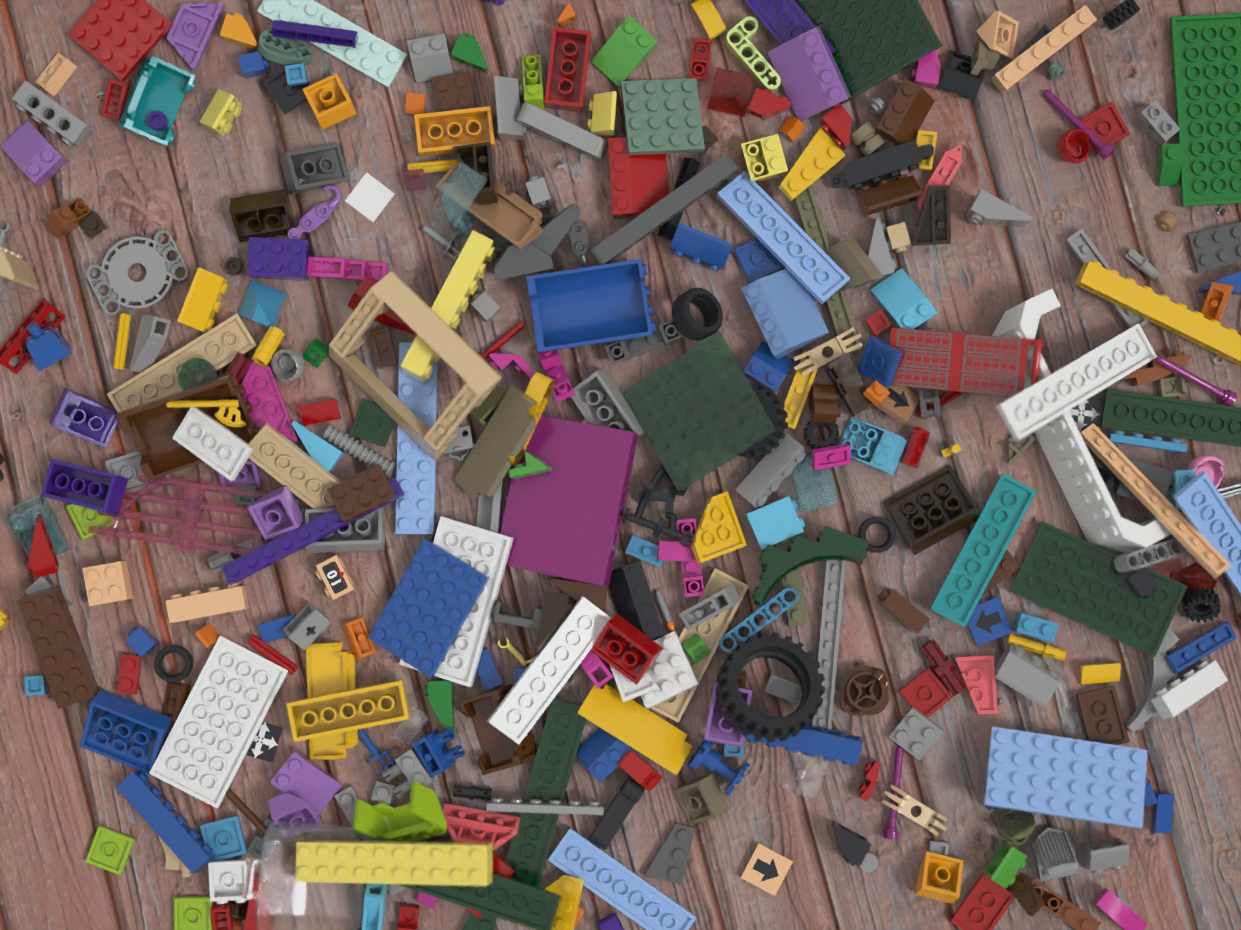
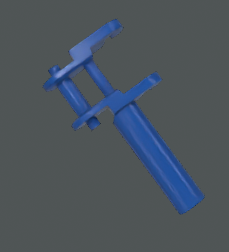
M364 729L358 732L359 737L374 756L367 763L369 764L376 758L384 766V770L377 774L378 777L382 772L390 768V764H395V759L393 760L387 753L389 749L386 751L385 749L382 750L383 753L380 754ZM383 755H385L387 760L390 762L387 765L381 758Z

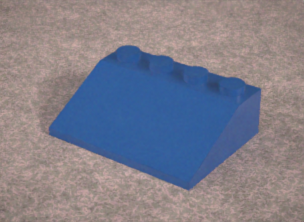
M100 690L91 701L80 747L149 774L163 747L172 718Z

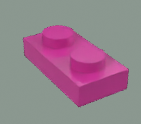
M846 443L813 449L812 468L819 470L850 464L851 446Z

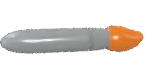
M656 590L655 597L666 622V628L671 633L675 631V624L672 621L662 593Z

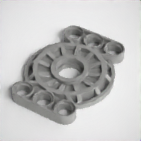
M159 230L154 236V241L139 236L119 241L106 253L102 267L95 264L90 265L86 270V276L104 312L110 316H117L121 313L122 306L132 309H144L154 306L168 294L173 284V279L179 282L188 280L190 270L171 233L166 230ZM162 234H167L169 237L166 244H160L159 237ZM134 240H143L145 244L134 243ZM129 242V245L123 246L120 249L118 248L122 244ZM115 250L116 253L112 256V258H111V260H110V262H109L108 259H109L110 255L113 253V251ZM170 251H176V260H168L167 255ZM142 264L146 268V276L142 281L134 282L130 279L128 273L132 265ZM95 268H98L100 270V276L96 279H93L91 277V271ZM178 268L185 269L186 274L183 278L176 276ZM107 285L109 292L107 295L102 296L99 289L101 286ZM157 297L156 300L147 304L148 301H151ZM111 302L117 304V310L113 313L108 311V305ZM132 302H134V303H141L142 305L133 306V305H130V304H131Z

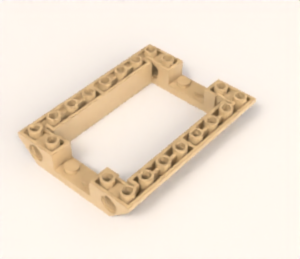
M393 271L370 288L329 344V357L435 461L438 460L458 434L456 429L471 410L480 406L502 379L479 354ZM389 307L466 381V384L431 429L355 355H352L364 342L361 336L375 317L385 313Z

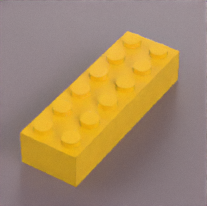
M404 679L294 700L287 703L294 742L411 718Z

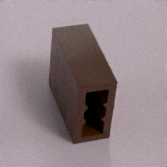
M883 589L877 597L879 598L877 603L913 633L918 634L930 620L895 589Z

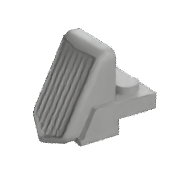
M1047 827L1036 836L1034 841H1031L1038 877L1041 882L1078 874L1079 864L1069 833H1066L1064 830Z

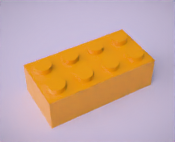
M491 106L414 115L420 157L454 154L453 147L483 142H491L492 149H496Z

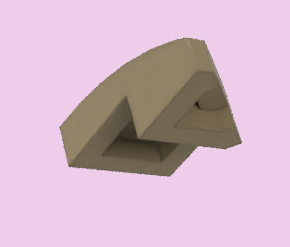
M1182 376L1156 380L1158 396H1180L1188 390L1187 387L1191 381Z
M1031 433L1017 441L1014 440L1012 435L1008 439L1010 465L1036 440Z

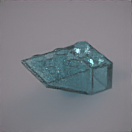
M39 495L8 509L6 520L29 557L38 514H42L56 556L70 550L53 509L45 497Z

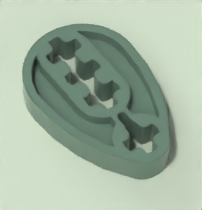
M272 29L263 31L259 37L258 50L264 58L284 65L299 63L309 65L312 62L313 50L302 40L273 37Z

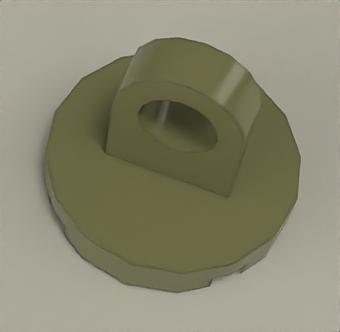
M1007 809L997 817L996 828L1000 836L1009 839L1014 845L1020 846L1028 840L1029 835L1033 832L1035 819L1031 812Z

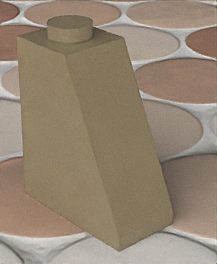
M846 238L835 241V245L829 247L833 261L850 277L849 282L841 288L842 291L855 289L883 278L880 271L856 240L847 241Z

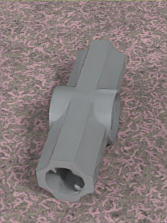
M259 534L208 558L209 565L213 572L217 573L222 571V566L237 559L234 556L235 549L239 548L243 556L267 543L262 534Z

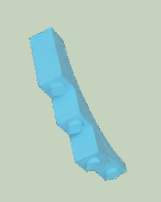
M367 883L364 895L362 930H383L387 906V884Z

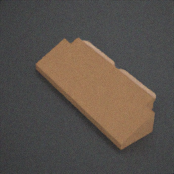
M454 164L435 186L437 190L520 250L543 233L540 226L543 216L541 211L515 193L505 194L507 191L506 187L497 180L498 203L479 205L464 174L458 165Z

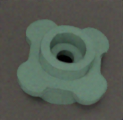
M1055 61L1049 67L1047 72L1051 75L1050 80L1058 79L1064 74V61L1061 63Z

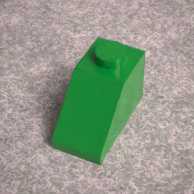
M459 34L451 53L452 59L488 73L487 63L476 38L470 34H465V36Z
M1181 143L1162 144L1156 148L1158 187L1178 185L1182 166Z

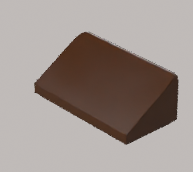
M168 682L162 714L171 717L172 723L176 722L189 697L190 685Z

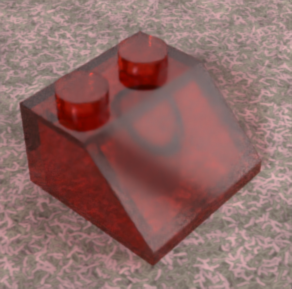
M717 67L707 109L744 118L754 76Z

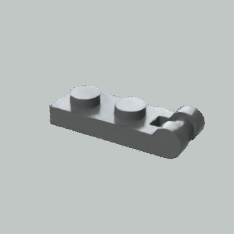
M919 388L921 418L927 419V417L933 416L941 418L938 390ZM934 404V409H926V405Z

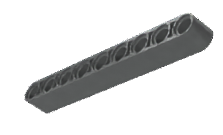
M728 153L723 155L590 250V255L598 265L609 264L730 178L739 170V167Z

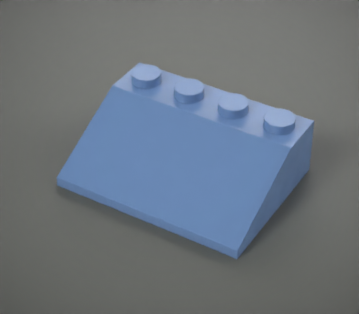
M787 268L760 278L741 288L773 356L777 359L830 333L811 293Z

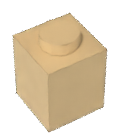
M905 222L886 227V232L884 233L886 240L888 239L891 245L890 252L900 253L906 251V247H909L911 242Z

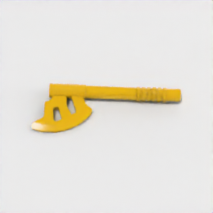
M238 399L174 400L166 403L167 407L175 408L220 407L215 416L221 423L231 427L247 425L246 422L240 419V410L237 409L239 406ZM226 407H229V412L227 416L224 417ZM233 414H235V421H231Z

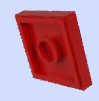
M1113 102L1080 119L1103 143L1106 142L1107 144L1114 145L1131 135ZM1089 140L1093 150L1098 154V148Z
M929 667L925 668L898 690L911 707L916 708L927 718L953 698Z

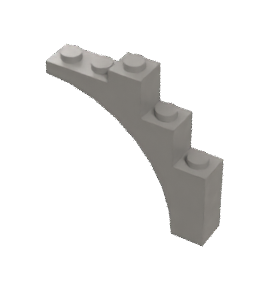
M1168 628L1156 656L1153 657L1147 654L1149 670L1147 686L1134 714L1125 722L1126 729L1132 733L1139 732L1144 728V723L1148 719L1151 720L1159 714L1151 699L1157 696L1156 692L1165 687L1168 689L1170 686L1167 682H1172L1178 676L1177 673L1174 674L1164 657L1167 655L1165 652L1172 651L1180 640L1170 628Z

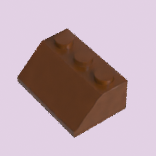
M904 78L874 133L880 134L881 137L897 146L913 141L935 100L921 86Z
M907 174L896 177V181L890 183L889 180L879 182L878 186L871 188V186L863 187L857 193L856 198L862 216L865 217L917 201L923 192L913 175L908 177Z

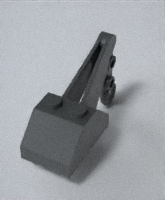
M574 203L568 205V207L541 227L543 230L541 235L521 250L507 240L493 261L496 280L553 269L550 255L568 231L572 249L580 260L582 268L590 267L587 261L590 246L585 223L579 219L581 213L579 206Z

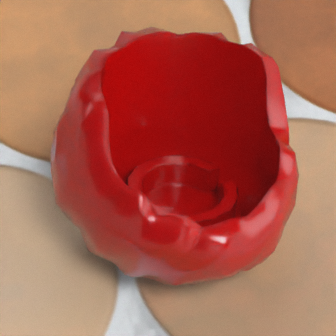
M1070 129L1061 134L1056 144L1057 153L1061 159L1070 163L1083 162L1089 155V133L1081 129Z

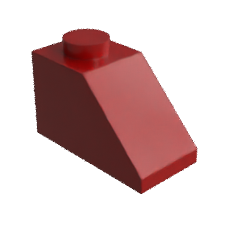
M631 749L618 762L619 766L649 792L663 778L651 764Z

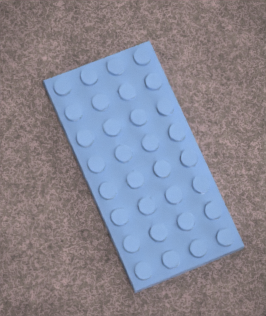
M991 727L984 805L1141 829L1143 825L1147 750Z

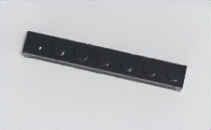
M684 157L673 191L697 174L700 162L693 158ZM683 211L662 225L657 236L672 241Z

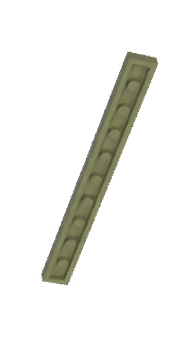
M810 185L795 198V203L804 232L832 259L829 241L812 186ZM840 289L826 301L836 336L852 327L855 329L845 293ZM856 329L843 337L842 341L857 335ZM859 339L845 346L846 349L860 343ZM859 347V348H857V349H855V350H853V351H851V352H855V351L861 350V347Z

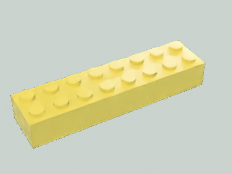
M474 230L470 234L431 308L452 329L457 328L460 322V313L466 311L469 305V296L475 294L479 278L483 279L487 271L486 264L488 261L492 262L496 254L494 241ZM417 334L401 364L403 373L424 383L425 379H430L434 371L432 369L434 362L438 363L441 357Z

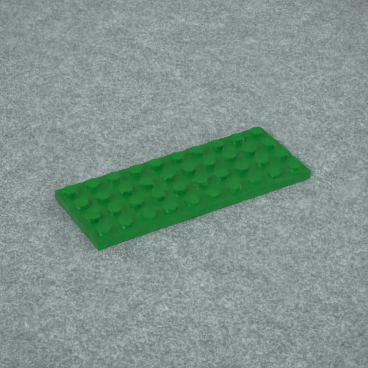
M1241 13L1171 17L1170 34L1176 124L1180 128L1177 132V144L1181 143L1182 151L1180 171L1181 207L1241 204Z

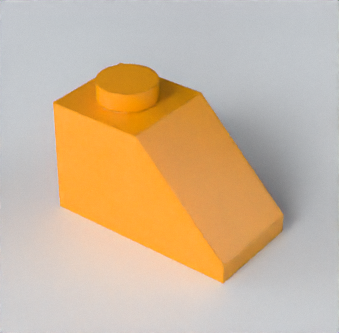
M233 13V15L226 14L220 32L223 40L259 51L258 41L244 16Z

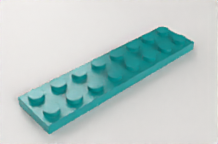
M1003 473L1001 474L934 599L930 610L965 628L1037 491Z

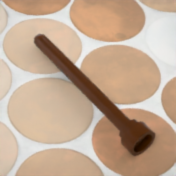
M230 788L227 790L225 795L278 849V856L283 861L294 852L290 844H283Z

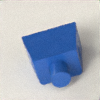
M37 322L27 326L31 336L26 338V345L38 371L71 354L70 344L52 326L41 329Z

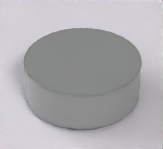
M868 852L859 867L864 872H873L878 867V859L873 853Z

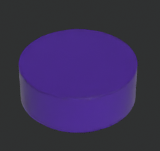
M153 111L149 114L147 122L153 130L162 131L167 127L168 119L163 112Z

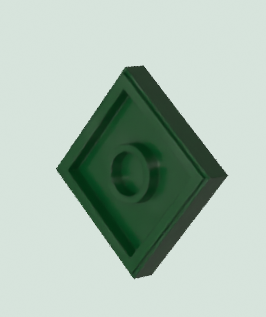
M362 399L349 435L386 448L395 421L378 404Z

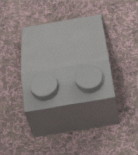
M983 189L975 195L964 215L974 225L1024 227L1033 218Z

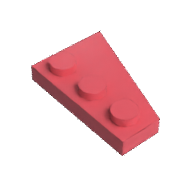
M994 655L955 657L978 714L998 713Z

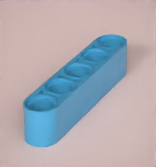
M791 587L777 594L725 634L720 640L721 649L725 652H731L741 641L745 642L749 636L755 635L799 601L800 594L798 590ZM787 591L794 592V601L789 602L786 600L785 595ZM774 602L780 606L778 613H773L770 610V606ZM758 614L762 615L765 619L763 625H758L755 622V617ZM742 626H746L749 629L747 637L740 634ZM727 638L733 639L734 646L732 648L726 647L725 640Z

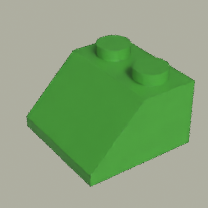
M1004 840L983 872L991 880L1007 888L1008 885L1011 886L1014 883L1018 870L1023 869L1026 865V858L1028 856Z

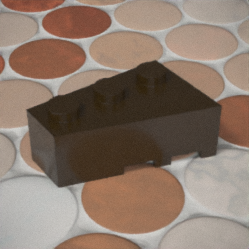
M491 142L453 147L456 160L478 204L498 203L495 160Z

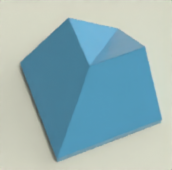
M251 280L238 314L243 318L264 326L275 327L287 293Z

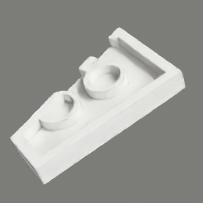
M610 665L623 702L660 689L648 673L636 685Z

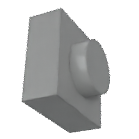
M377 780L371 800L391 804L395 784Z

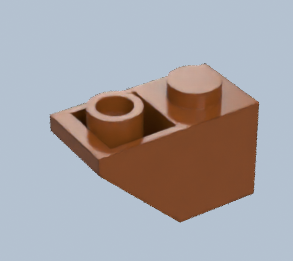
M79 198L53 210L45 225L56 238H59L73 231L81 224L80 221L89 216L92 211Z

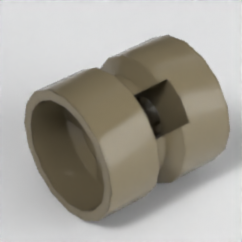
M869 121L850 136L855 145H860V151L864 156L873 154L885 144L880 134L874 133L875 128Z

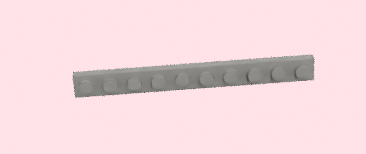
M841 560L826 561L817 658L820 664L818 672L819 674H824L821 686H825V693L821 696L824 699L823 703L819 707L816 716L812 719V726L831 730L846 566V561Z

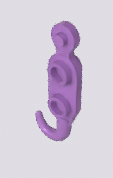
M326 185L322 188L324 191L328 189L335 192L334 199L318 204L300 219L299 226L288 231L289 239H300L302 233L314 231L330 218L335 207L341 202L342 195L338 187Z

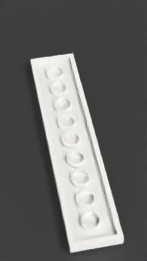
M1138 323L996 407L1014 440L1017 441L1155 359L1157 355Z

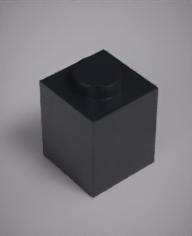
M1145 567L1126 578L1139 598L1145 596L1147 599L1156 593L1154 589L1158 585Z

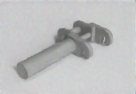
M425 225L422 231L444 247H447L446 251L443 250V257L447 255L453 260L452 263L454 264L461 251L452 246L457 236L454 235L449 241L431 227ZM450 249L458 253L456 257L449 253Z

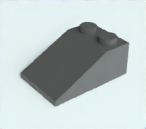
M339 143L286 152L279 158L289 195L323 188L326 185H334L349 180Z

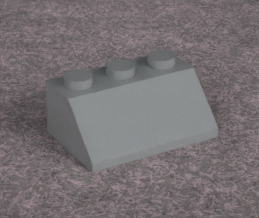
M494 76L500 140H524L523 134H527L526 126L516 121L523 105L520 101V96H524L523 84L519 85V81L516 78Z
M1010 643L998 659L995 678L1046 708L1060 682L1061 673L1054 666H1049L1042 662L1038 656L1026 652L1023 647Z

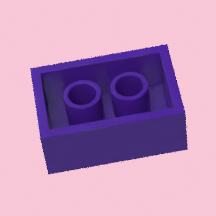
M249 237L247 276L255 279L308 281L307 266L308 257H310V242L304 239Z

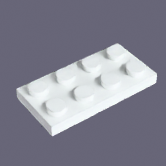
M191 407L172 437L230 481L236 479L254 449L198 407Z

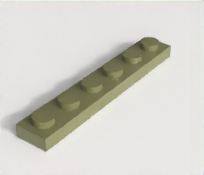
M794 536L776 543L775 546L788 551L791 540L795 541ZM798 568L781 580L783 590L793 587L800 594L799 601L786 611L789 626L808 623L800 570ZM787 591L785 595L787 601H794V592Z

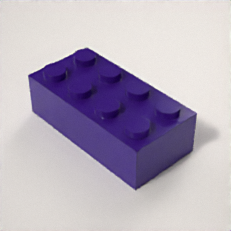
M51 459L40 496L118 516L128 478Z

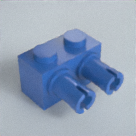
M447 728L440 733L438 729H435L412 743L430 778L444 772L456 762L455 759L465 755L464 749L458 751L463 748L461 745L448 749L446 742L455 739V733L449 734L453 731L451 728Z

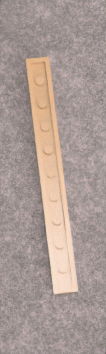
M1094 423L1080 433L1084 443L1215 579L1231 566Z

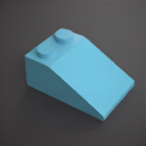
M902 268L870 289L896 328L915 329L937 313L927 297Z

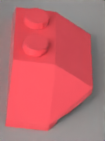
M445 803L443 808L447 821V831L454 842L493 843V850L517 835L521 817Z

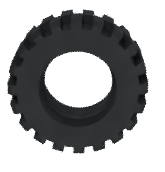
M743 383L741 386L738 384L732 386V390H725L723 398L718 397L716 400L718 403L717 408L713 407L711 412L714 413V418H711V424L714 425L712 432L713 435L717 436V442L724 446L725 450L744 458H759L763 454L768 455L772 452V448H777L780 445L778 443L779 440L784 439L786 435L783 433L784 428H788V423L785 422L788 414L784 411L785 405L783 401L779 400L777 394L759 384ZM756 403L764 410V427L755 437L750 439L742 438L736 433L734 427L735 415L745 404Z

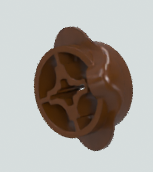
M876 667L852 668L842 675L839 682L840 703L847 714L853 716L875 715L886 708L889 702L888 680L883 670ZM860 675L871 678L865 684L855 680ZM874 683L878 687V698H876L872 691ZM850 685H852L856 692L853 700L850 697ZM866 687H867V690H866L867 695H862V696H861V693H862L861 688H866ZM863 699L873 703V705L867 708L860 707L857 704Z

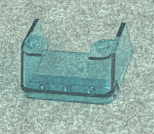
M462 162L459 163L448 182H443L439 189L449 227L454 235L460 239L465 236L476 219L467 210L487 181L485 177Z

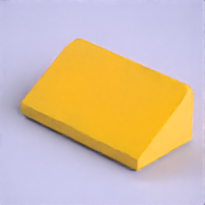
M1119 662L1079 665L1081 684L1120 682L1121 663Z

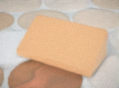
M58 52L35 83L55 96L77 66Z

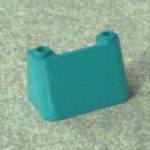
M146 57L119 121L118 128L163 146L171 144L175 135L172 133V125L184 95L188 91H192L195 86V75L157 57ZM153 111L163 112L168 119L167 127L162 131L153 130L147 122L150 113Z

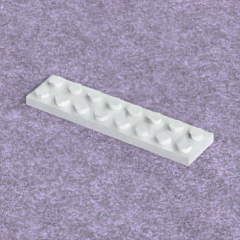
M581 596L571 609L570 614H567L541 652L537 654L488 719V722L520 744L591 650L606 623L612 618Z

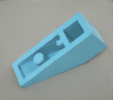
M293 421L292 425L311 458L326 470L333 472L344 452L300 423Z

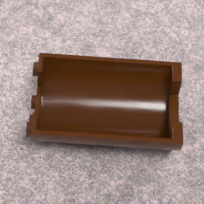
M230 374L117 413V418L124 433L130 432L141 455L140 466L147 481L204 463L203 460L172 438L190 408L167 407L166 403L174 400L238 399L239 406L237 409L240 410V419L247 424L243 427H231L221 423L215 416L220 407L198 408L247 444L259 432V428L254 424L251 414L253 411L250 400L246 401L244 396L246 395L243 384H238L235 376ZM226 407L224 417L227 416L229 407ZM233 414L231 421H235V414Z

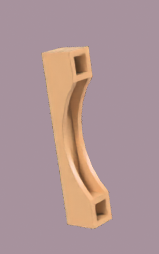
M1086 5L1001 69L990 80L999 92L1003 94L1055 52L1084 32L1097 19Z

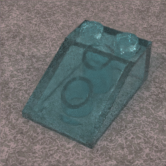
M812 451L807 452L805 458L793 468L791 473L799 512L838 505L839 501L831 468L814 470L812 468Z

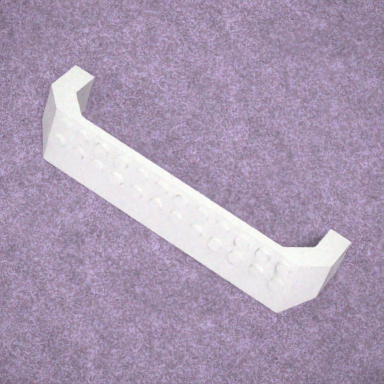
M1053 289L1005 311L992 336L1035 339L1040 316L1061 306ZM1028 345L1024 390L1030 387L1034 349L1032 345ZM1042 354L1038 381L1051 374ZM1069 410L1034 431L1088 542L1105 550L1124 554L1147 548L1171 534L1157 518L1136 524L1120 516Z

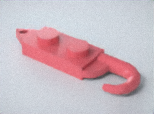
M961 145L944 152L922 191L923 194L917 200V207L920 212L928 185H949L963 161L961 159Z

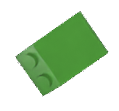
M629 15L615 30L591 63L619 88L621 81H626L657 48L658 41Z

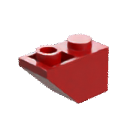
M756 88L747 113L765 120L788 111L792 102H789V99L783 95L776 96L771 94L772 92L767 88Z
M839 103L824 115L820 122L822 123L821 128L827 134L830 133L833 136V141L836 145L846 150L850 144L852 117Z

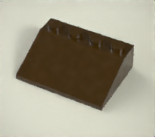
M950 465L883 501L913 555L976 522L980 516L979 507Z

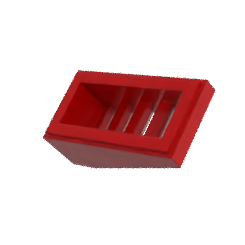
M109 78L101 116L120 121L131 83ZM115 85L122 87V91L114 89ZM112 94H119L120 98L113 97ZM110 100L118 102V106L110 104ZM108 108L117 110V113H112L107 110Z
M228 901L225 904L213 902L210 908L213 930H234V921L230 914L232 901Z

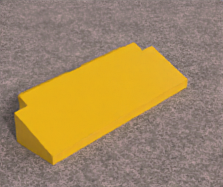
M342 642L312 643L306 648L308 698L356 688L355 656L351 654V651L343 652ZM358 729L309 739L310 759L337 760L346 758V749L354 748L358 744Z
M594 684L577 712L675 775L680 771L692 748V745L685 742L688 734L634 700L623 702L620 692L608 684H605L603 689L597 688Z

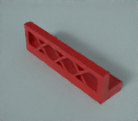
M43 297L0 347V363L17 374L32 357L29 350L22 351V345L26 342V338L31 336L27 326L37 322L40 327L52 326L56 329L66 315ZM51 311L59 315L55 321L47 322V316ZM19 356L20 362L15 367L8 363L12 357Z

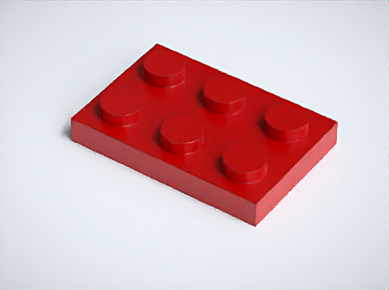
M982 873L950 918V921L962 930H993L1015 896L1006 888L991 880L985 873Z

